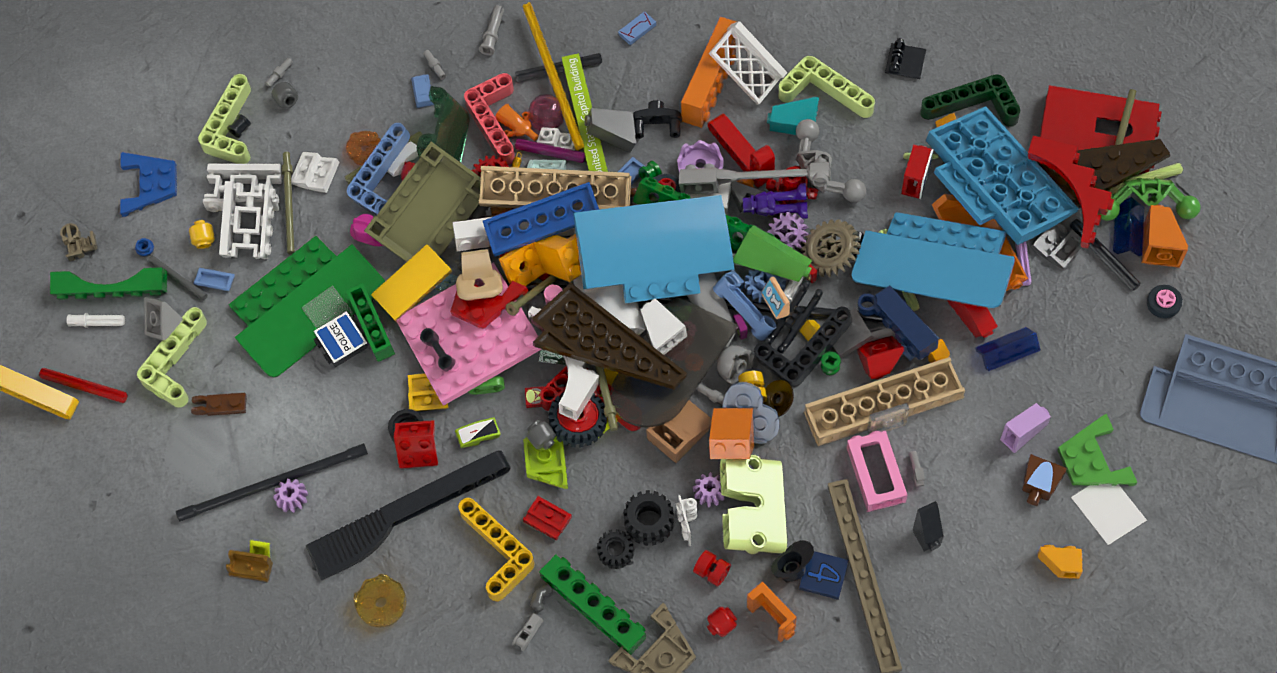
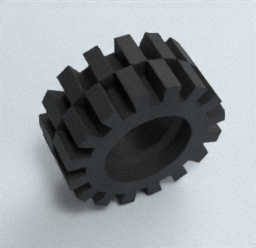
M616 529V532L609 530V534L603 533V538L600 537L599 543H597L600 561L611 569L612 566H615V569H619V566L623 568L625 563L629 564L631 562L630 559L634 556L631 537L626 535L624 531L620 533L619 529ZM620 543L623 546V552L620 555L613 556L608 552L609 545Z

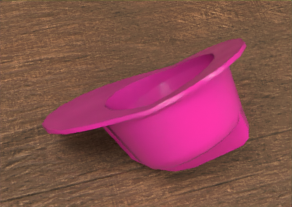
M362 214L353 219L350 233L354 240L372 246H383L364 232L374 216Z

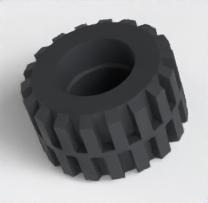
M646 490L645 494H642L640 491L637 493V497L634 495L630 497L631 502L627 501L625 504L626 509L623 511L626 532L629 533L631 539L635 538V542L638 544L641 541L645 546H648V543H652V546L657 545L656 541L662 543L664 537L668 538L670 531H673L674 511L669 499L666 500V496L663 494L659 496L657 491H654L652 494L650 490ZM645 511H654L661 517L653 525H643L637 520L638 516Z

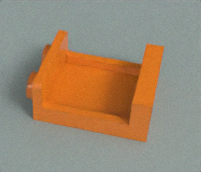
M763 581L747 594V608L751 613L762 606L780 625L778 628V640L780 642L784 639L789 640L795 634L797 617Z

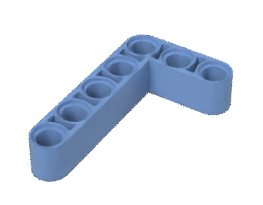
M394 123L390 126L347 187L348 196L375 216H377L387 201L375 194L373 190L410 139L408 130L401 123ZM400 131H403L400 136H397ZM389 146H392L389 151H386ZM381 161V164L376 166V163ZM367 176H371L369 180L365 181ZM375 199V200H374V203H372L371 205H369V202H370L371 200Z

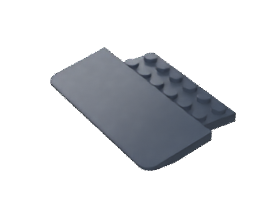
M1185 334L1174 371L1156 366L1153 367L1141 406L1140 416L1145 422L1277 463V362Z

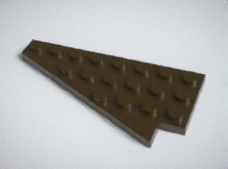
M1161 139L1078 150L1080 158L1076 165L1095 169L1097 181L1093 188L1108 191L1169 158L1170 152ZM1037 162L1077 207L1080 206L1070 185L1054 170Z
M572 283L531 318V323L543 332L533 341V346L673 390L687 378V373Z

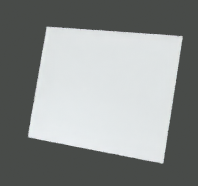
M1111 484L1089 485L1071 497L1108 545L1147 521L1119 484L1116 486Z

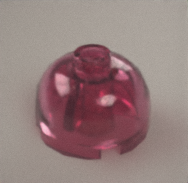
M548 94L539 95L530 103L528 114L534 128L541 131L542 127L558 128L563 123L562 109H560V103L556 97Z

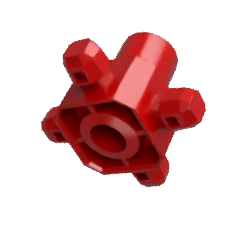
M795 165V166H793V167L787 168L786 170H789V169H801V168H800V166H796V165ZM806 176L780 177L779 182L770 179L766 183V189L772 192L792 191L797 189L799 184L806 183V196L808 199H817L818 195L816 188H807L808 179ZM784 200L778 202L779 204L804 202V200Z

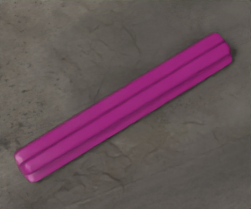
M517 139L515 142V149L579 163H583L585 160L584 152Z

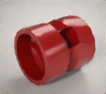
M705 550L697 560L693 572L702 578L708 577V582L719 587L726 578L731 564L723 559L717 560L715 554Z

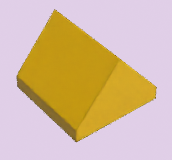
M807 320L800 329V333L809 341L820 326L815 320Z

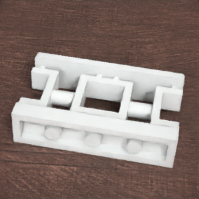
M208 164L207 171L209 175H207L209 184H215L214 194L204 195L203 204L207 211H223L224 199H220L221 192H224L225 185H222V179H230V182L251 184L250 192L258 193L259 190L258 179H266V183L271 185L282 184L281 179H283L284 175L282 174L281 165ZM276 194L275 200H272V207H274V211H279V197ZM236 196V206L246 207V198ZM254 198L253 207H261L263 209L264 199Z
M225 181L220 256L224 258H238V249H254V258L268 259V255L271 254L269 238L273 234L271 218L274 217V207H272V200H275L276 191L271 184H259L258 193L243 192L242 183ZM236 196L246 198V207L236 206ZM254 198L264 199L263 209L261 207H253ZM241 212L257 213L255 229H240ZM233 232L235 234H243V243H232ZM251 235H261V245L250 244Z

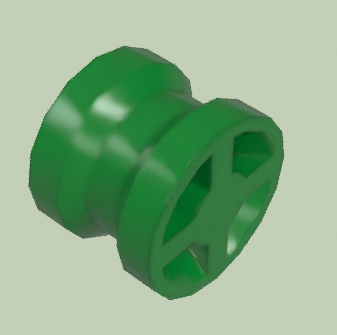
M654 161L648 162L647 166H642L638 170L642 180L645 177L655 178L662 174L660 167Z
M835 352L825 353L821 359L822 372L829 376L837 374L840 369V356Z

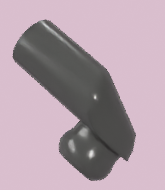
M548 583L532 594L530 606L535 612H540L544 609L542 604L543 598L553 592Z

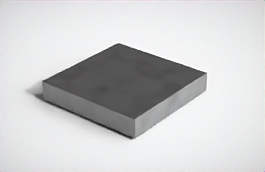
M856 308L850 311L852 317L851 325L833 345L840 358L874 339ZM843 315L838 320L844 321L848 316ZM833 329L826 331V335H833L835 333Z

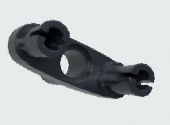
M650 101L648 109L633 112L636 139L644 137V124H669L670 137H680L681 112L675 109L664 108L662 101Z

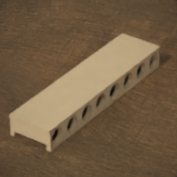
M481 166L479 204L486 207L519 208L590 182L599 210L630 206L631 176L630 173ZM577 202L574 204L573 209L580 210L583 204Z
M948 357L805 404L804 415L817 446H821L963 399L965 389L961 386L951 364V358Z

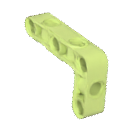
M197 307L190 308L183 315L181 323L166 340L160 342L137 371L138 379L146 389L175 407L185 406L189 398L184 388L165 374L173 364L177 363L189 348L188 346L207 325L203 312Z

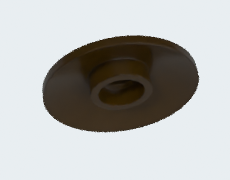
M776 380L765 388L767 400L763 404L775 409L778 417H780L790 409L794 399V392L788 382Z

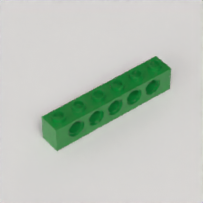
M555 554L539 571L541 579L548 583L551 588L619 648L622 647L632 655L646 640L645 628L639 622L634 623L630 620V615L624 609L619 610L614 606L615 602L609 596L604 597L600 593L601 590L594 583L589 584L582 572L579 570L574 571L566 558H560ZM564 574L569 575V578L565 581L559 579ZM578 587L584 589V591L580 594H576L574 592V590ZM593 600L599 602L595 607L589 606V603ZM608 613L614 615L611 620H605L603 617ZM624 626L629 628L627 633H620L618 631Z

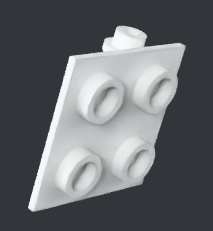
M678 495L679 503H676L677 518L681 522L683 539L688 540V544L691 546V532L688 522L697 518V502L693 498L682 500L681 496Z

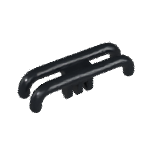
M808 281L802 283L801 288L790 303V314L780 318L776 328L764 340L765 343L771 345L785 325L791 329L777 348V351L781 354L790 346L822 297L823 291L817 289L802 312L798 305L809 289L810 283Z

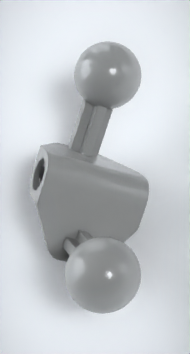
M811 119L799 122L796 127V135L800 140V146L796 161L800 168L807 169L810 163H815L817 158L826 159L827 162H830L831 166L832 158L830 154L818 150L810 151L811 142L816 140L819 135L818 124ZM850 179L846 183L828 181L826 186H815L823 194L825 191L843 194L844 198L852 203L861 201L866 195V187L858 179Z

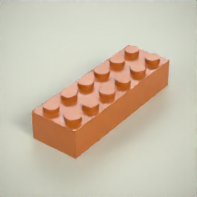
M724 17L719 18L681 101L682 122L700 128L703 127L705 122H708L710 118L709 111L711 107H715L716 96L723 89V80L729 76L710 56L709 52L728 31L727 28L737 21ZM730 35L728 37V44L736 45L735 38ZM719 48L716 54L720 58H725V49ZM729 48V58H736V48ZM730 61V65H734L735 61Z

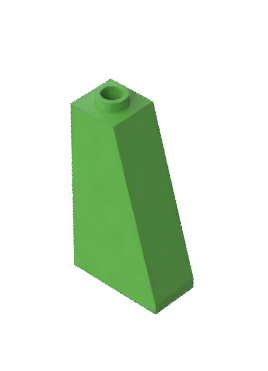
M755 225L748 231L733 258V263L797 282L802 277L806 278L812 269L809 267L812 262L811 259Z

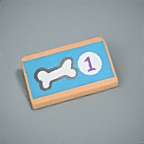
M770 277L761 294L774 317L780 319L790 314V302L775 277Z

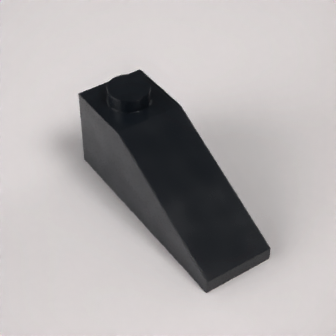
M936 501L917 510L912 531L923 551L928 549L932 551L939 548L944 537Z

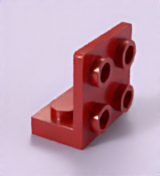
M435 420L395 423L394 442L399 468L438 465L434 439Z

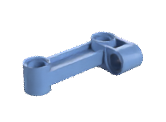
M735 270L725 273L713 286L714 292L719 297L726 298L752 327V334L758 340L764 341L776 328V323L769 316H763L742 293L741 290L744 288L745 281Z

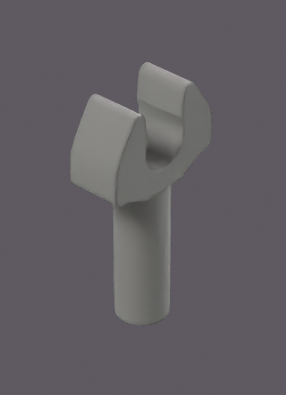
M912 451L909 455L914 472L915 486H924L923 468L920 467L917 452Z

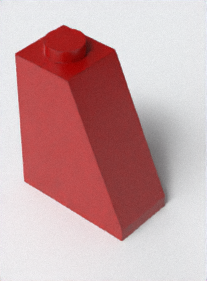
M947 300L975 338L981 336L986 338L994 333L993 329L998 327L987 307Z

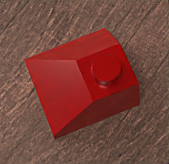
M893 336L867 342L856 350L865 373L871 379H880L884 375L890 374L904 352V347Z

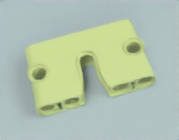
M751 455L750 459H721V495L739 501L753 502L756 506L731 508L727 510V514L722 515L724 548L729 550H745L749 554H756L759 551L782 554L787 549V533L781 461L760 459L756 455Z

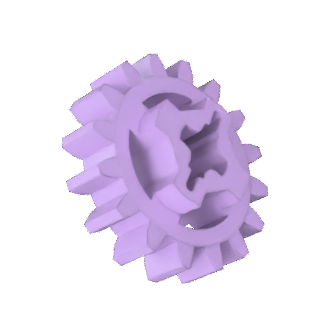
M787 212L786 216L781 213L780 219L774 217L775 223H769L772 229L768 230L767 233L773 234L775 238L780 237L781 242L796 250L795 247L801 249L800 243H806L803 237L808 235L804 231L808 228L806 224H803L804 220L801 217L799 218L797 214L794 213L792 215L790 212ZM793 222L797 224L798 229L794 228Z

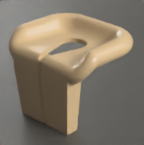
M488 249L461 253L462 274L456 280L457 295L464 300L490 298L499 295L503 290L500 274L492 269ZM476 279H481L485 284L481 287L474 286Z

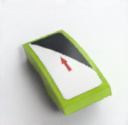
M495 417L480 420L455 430L461 448L479 445L481 441L499 438L501 434Z

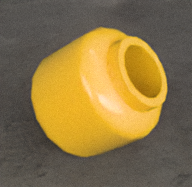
M198 220L189 228L191 244L198 249L208 248L215 241L213 226L210 223Z

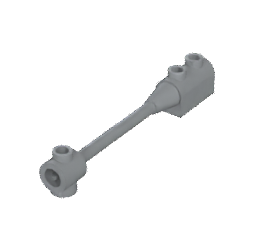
M817 158L815 163H810L807 169L750 172L718 169L713 164H705L704 168L696 169L695 165L690 164L685 169H680L679 187L681 193L708 194L718 193L719 185L740 179L808 176L815 186L823 187L828 184V181H831L830 162H827L824 158Z

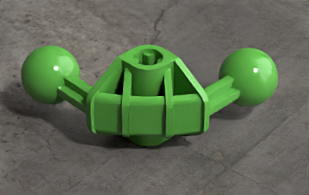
M1154 177V179L1137 178L1123 182L1125 185L1112 196V199H1115L1112 210H1108L1107 215H1102L1101 219L1105 221L1115 219L1120 212V204L1132 192L1148 206L1158 205L1168 195L1176 203V212L1183 219L1195 218L1200 212L1201 205L1196 197L1191 195L1185 196L1171 180H1162Z

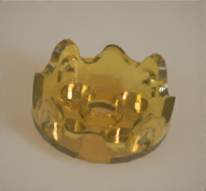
M379 574L377 577L366 579L363 582L360 590L354 593V604L358 615L366 624L380 628L390 626L402 617L406 609L407 598L399 582L386 574ZM380 598L387 600L383 607L376 606V602Z

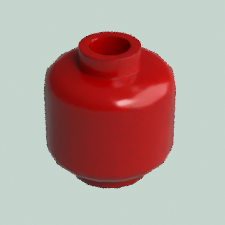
M720 606L708 615L707 621L709 625L706 627L713 636L718 634L720 637H725L736 628L737 617L729 607L724 608Z

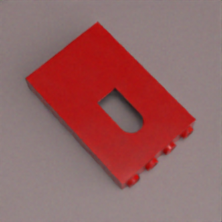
M1049 85L1040 137L1078 146V150L1115 145L1117 136L1095 132L1097 118L1121 122L1127 98ZM1134 100L1128 122L1133 132L1130 136L1124 137L1123 144L1155 140V137H1158L1160 127L1157 126V122H1160L1162 111H1159V103ZM1150 168L1146 169L1145 171H1143V172H1141V173H1139V174H1143V173L1149 172Z

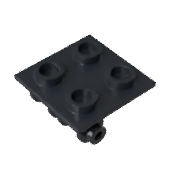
M898 38L895 43H891L885 73L920 79L926 49L907 46L904 39Z

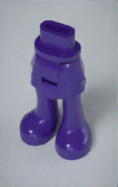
M806 183L799 184L797 189L792 191H770L767 193L764 191L755 196L751 195V197L743 198L744 213L752 212V214L773 216L774 214L790 212L797 213L802 219H808L807 202L776 205L775 202L807 200Z

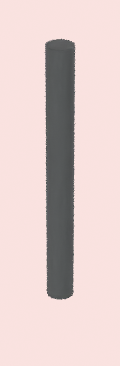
M153 255L149 257L148 261L157 268L162 267L167 270L169 277L204 301L208 295L159 259Z

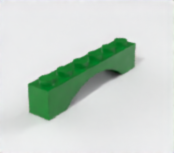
M162 267L143 268L129 279L113 284L86 282L70 271L50 272V294L59 300H67L68 296H75L76 299H86L87 296L93 295L94 298H105V295L121 298L124 297V294H131L132 297H142L145 293H150V296H161V293H167V270Z

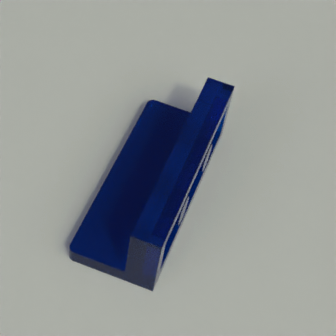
M1132 197L1125 199L1120 204V212L1115 218L1113 252L1117 255L1131 251L1137 256H1142L1145 208Z
M1028 327L975 347L976 352L982 355L987 371L1041 351L1037 333Z

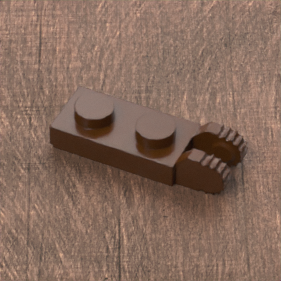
M246 393L194 396L192 397L194 404H206V407L191 408V413L208 416L246 413L247 395Z

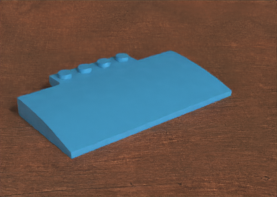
M986 106L929 131L926 142L945 162V164L935 168L934 174L979 225L995 219L1012 240L1019 245L1078 212L1079 208L1036 161L1028 159V152Z
M721 195L573 213L583 290L623 285L625 303L699 294L701 293L699 274L734 270L729 231Z

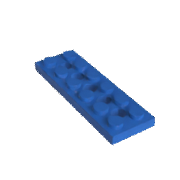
M588 182L483 220V224L494 256H498L575 228L573 213L599 210L591 184ZM580 202L583 204V207L580 210H574L573 206L575 203ZM558 209L565 210L564 215L561 217L555 216V212ZM541 215L547 216V220L544 223L537 222L538 217ZM522 222L529 223L527 229L521 230L519 228ZM504 229H511L510 235L502 236Z

